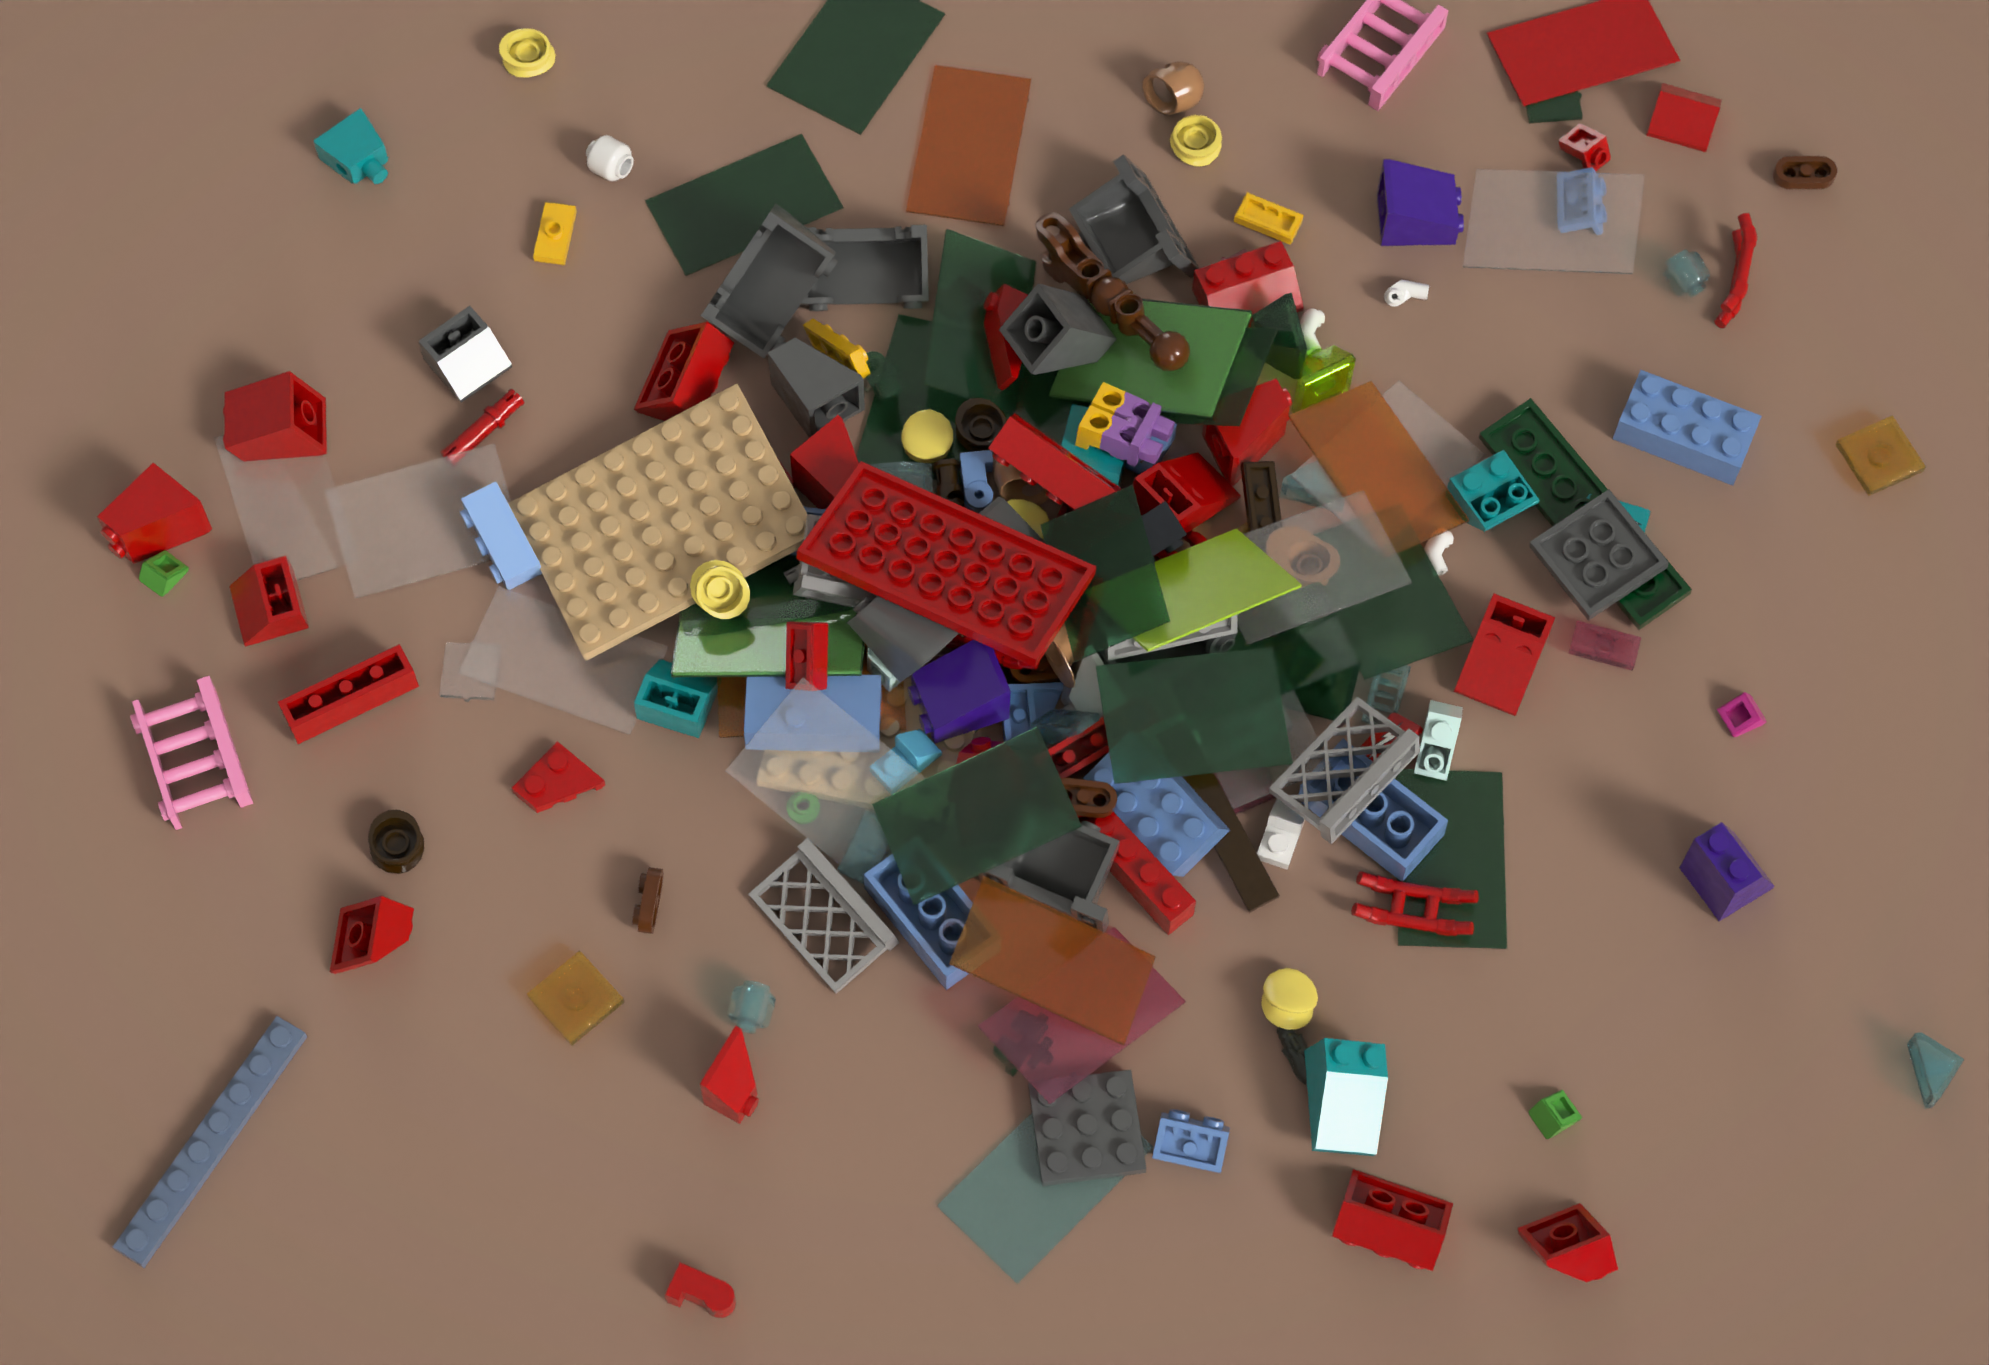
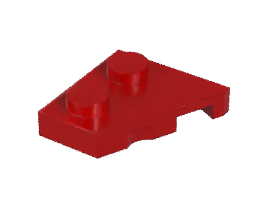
M557 741L511 789L518 798L536 813L552 808L556 803H565L576 799V795L593 788L596 791L600 790L605 786V781Z

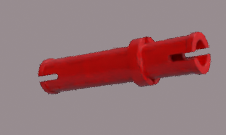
M509 389L492 407L487 406L483 409L484 414L444 450L440 451L442 457L447 462L451 461L450 465L452 467H455L457 463L496 428L501 429L505 425V420L525 404L518 393L514 395L515 390Z

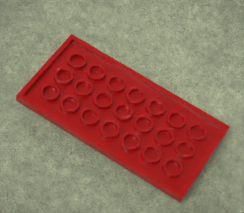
M860 461L798 548L796 558L1035 668L1094 578L1097 568L1093 564Z

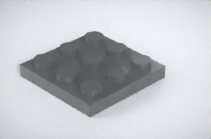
M1610 489L1530 541L1529 545L1588 621L1668 568L1669 565L1666 558Z
M1131 1070L1028 1082L1042 1186L1146 1173Z

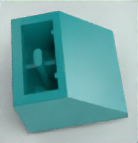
M1504 450L1451 477L1445 493V497L1461 520L1484 532L1539 503V498Z
M659 659L645 674L634 701L637 719L700 738L722 683V678L713 675H673L674 663Z

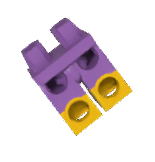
M1103 382L1078 426L1075 446L1087 450L1091 445L1109 452L1117 459L1127 460V464L1136 467L1140 459L1156 464L1161 455L1163 444L1151 440L1153 436L1166 442L1169 441L1175 422L1160 415L1161 405L1156 403L1151 405L1144 399Z

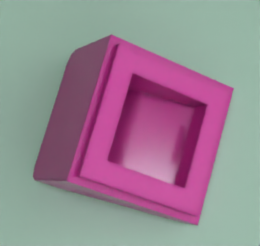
M1746 692L1717 709L1734 738L1767 722L1753 697Z

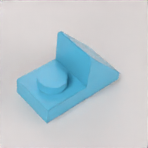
M921 729L900 733L895 736V747L870 766V772L892 795L942 755V751Z

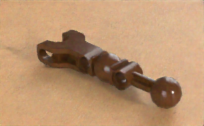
M1055 212L1045 214L1036 221L1037 237L1047 249L1041 254L1043 268L1056 282H1066L1076 292L1084 295L1093 304L1097 312L1104 316H1110L1111 323L1117 324L1122 334L1128 336L1138 334L1150 345V358L1156 367L1163 371H1175L1182 368L1188 362L1190 345L1186 338L1176 331L1163 332L1145 316L1141 297L1133 294V291L1128 288L1125 281L1112 277L1111 271L1104 269L1102 261L1085 246L1071 223ZM1056 226L1060 229V232L1053 236L1046 230V227Z

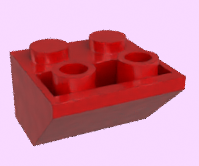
M286 555L254 564L229 586L245 647L309 628L295 572Z

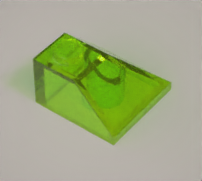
M1332 345L1325 349L1318 348L1307 356L1296 383L1292 405L1294 416L1350 390L1356 361L1353 354Z

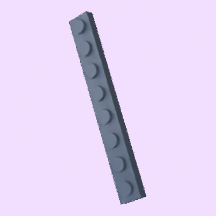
M276 1016L113 1246L115 1251L145 1268L306 1040L307 1035L304 1031Z

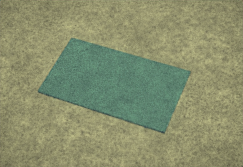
M1073 1072L1069 1077H1075L1077 1075ZM1031 1113L959 1185H956L955 1189L937 1207L1018 1284L1125 1176L1042 1186ZM1142 1137L1144 1156H1146L1153 1149V1146Z

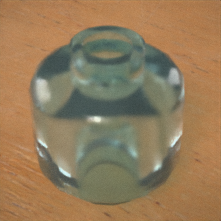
M1685 249L1665 262L1667 267L1664 269L1663 275L1676 295L1681 296L1688 293L1690 298L1707 289L1704 283L1710 278L1711 272L1698 252L1689 253Z
M746 980L743 985L736 986L733 989L727 1016L731 1021L737 1023L736 1026L742 1028V1032L755 1034L756 1029L767 1028L770 1025L776 997L770 992L768 985Z

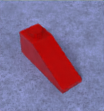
M1003 284L995 293L991 292L987 296L984 303V309L987 311L983 322L997 388L1002 391L1018 378L1022 361L999 329L1028 296L1006 284Z

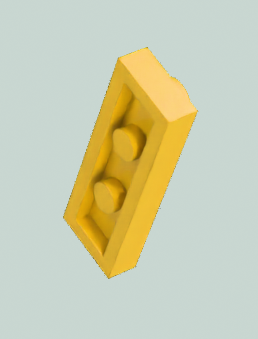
M814 318L803 324L813 348L857 372L863 379L871 374L866 363L868 356L859 344H852L845 335H838L828 324L823 325Z

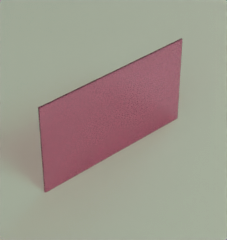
M1113 927L982 1022L978 1027L1044 1099L1051 1104L1186 1001L1135 947Z

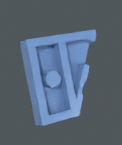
M1062 682L1008 684L1011 690L1009 719L1002 721L1003 740L1012 750L1038 749L1063 690Z

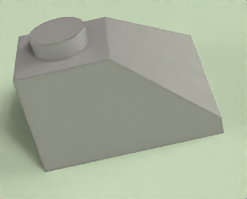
M1093 645L1082 648L1079 651L1078 657L1070 666L1075 679V687L1068 688L1064 685L1061 701L1065 706L1062 708L1065 717L1071 724H1076L1078 728L1088 725L1127 702Z

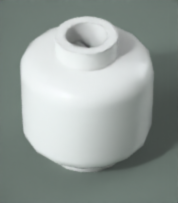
M605 135L592 141L587 147V166L591 172L613 182L620 178H625L631 171L633 157L628 145Z

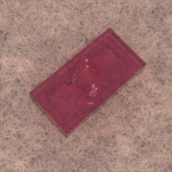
M1577 620L1568 654L1633 671L1641 637Z

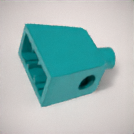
M361 108L313 140L318 158L350 183L357 184L365 177H368L374 184H379L386 179L388 171L383 165L388 161L385 145Z

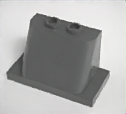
M1123 154L1113 161L1120 174L1069 208L1081 230L1078 234L1088 249L1091 248L1092 252L1102 261L1104 269L1111 271L1112 277H1117L1125 281L1126 284L1172 265L1177 266L1192 278L1194 270L1199 269V266L1147 175Z
M1025 801L998 862L981 856L976 867L980 882L1104 935L1109 925L1108 909L1097 905V902L1120 846V841L1100 833L1101 829L1093 823L1082 821L1079 824L1069 820V815L1060 809L1051 807L1050 811Z

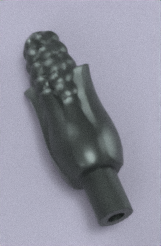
M1278 1027L1277 1033L1284 1047L1281 1052L1288 1059L1295 1076L1306 1085L1304 1050L1309 1047L1303 1034L1298 1035L1295 1030H1286Z

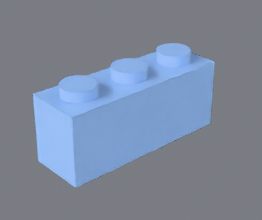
M496 481L461 498L464 509L459 511L466 527L468 529L474 527L479 536L474 541L482 556L489 555L493 564L488 567L497 584L503 582L507 591L542 574L540 562Z

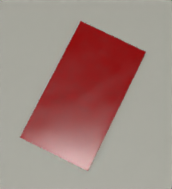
M1600 0L1487 32L1523 106L1680 62V58L1649 0Z

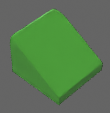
M164 550L142 562L139 580L156 594L163 597L188 572L189 567Z
M1563 1090L1541 1099L1528 1112L1546 1139L1556 1136L1582 1119V1116Z

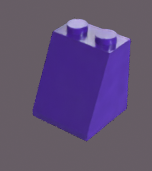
M1383 159L1377 188L1381 246L1455 245L1458 233L1463 232L1464 217L1463 214H1458L1457 207L1461 205V187H1456L1455 175L1395 160Z
M972 640L921 667L911 675V686L907 687L909 697L914 706L919 704L922 712L919 715L921 727L925 734H931L934 744L1009 719L1011 690L994 649L978 641Z
M1723 822L1693 840L1679 867L1718 921L1723 920L1774 888L1773 883L1737 835Z

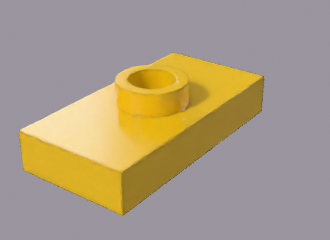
M1246 192L1234 216V222L1291 245L1303 222L1304 215Z
M545 202L533 254L534 261L565 265L577 213L576 206Z

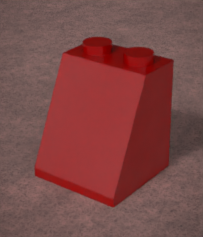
M288 371L224 392L225 406L223 407V415L225 418V434L223 435V443L226 450L242 461L309 457L327 454L326 398L292 372Z
M1277 378L1218 400L1212 415L1204 416L1202 436L1224 479L1231 486H1234L1242 478L1240 465L1243 462H1258L1285 435L1292 400L1288 390L1281 388Z
M839 415L834 417L790 454L791 472L795 486L818 509L828 508L859 464L844 421Z
M152 463L97 516L102 526L100 532L110 542L107 545L110 551L120 559L125 556L133 564L208 534L212 530L201 501L155 463Z

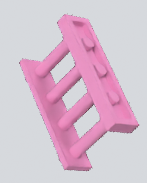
M1366 0L1331 45L1328 46L1326 44L1319 52L1317 61H1319L1317 75L1323 77L1331 66L1337 68L1368 87L1370 92L1368 105L1379 111L1443 31L1448 10L1438 5L1431 14L1428 12L1423 14L1401 0ZM1381 4H1384L1418 24V30L1414 35L1412 33L1407 35L1375 16L1374 13ZM1366 24L1400 44L1402 50L1398 55L1393 54L1391 56L1357 36V34ZM1350 45L1385 66V72L1381 77L1379 75L1374 77L1340 55Z
M210 676L197 679L200 692L195 693V697L145 713L139 700L132 702L136 714L130 715L136 734L142 733L163 797V800L158 802L164 821L170 819L175 830L182 828L178 816L179 812L228 796L229 799L235 797L240 808L253 804L217 691ZM199 709L201 712L207 710L210 720L205 721L204 726L157 742L154 741L150 726ZM207 738L210 741L216 739L219 749L214 750L213 755L166 771L163 770L159 757L160 754ZM219 767L220 770L226 768L229 778L224 779L222 784L173 800L168 784Z

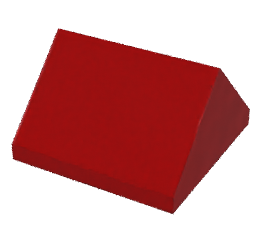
M1662 83L1646 136L1706 152L1722 100Z

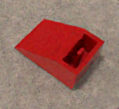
M1197 452L1158 462L1136 476L1128 496V501L1141 515L1166 501L1187 534L1240 499L1241 495Z
M1493 593L1454 692L1516 716L1556 617Z

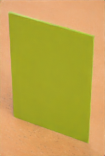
M1236 528L1085 591V594L1139 645L1149 652L1301 588L1302 584Z

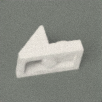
M1276 799L1270 812L1257 855L1262 862L1288 870L1305 819L1279 799Z

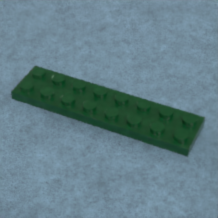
M1531 398L1479 433V439L1493 455L1502 450L1506 452L1539 498V503L1535 504V506L1552 527L1608 490ZM1669 563L1668 568L1617 601L1616 604L1636 628L1640 630L1689 596L1692 589Z

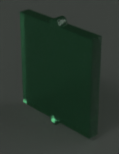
M1575 91L1527 105L1526 111L1529 124L1582 120L1583 115L1580 104L1582 94Z

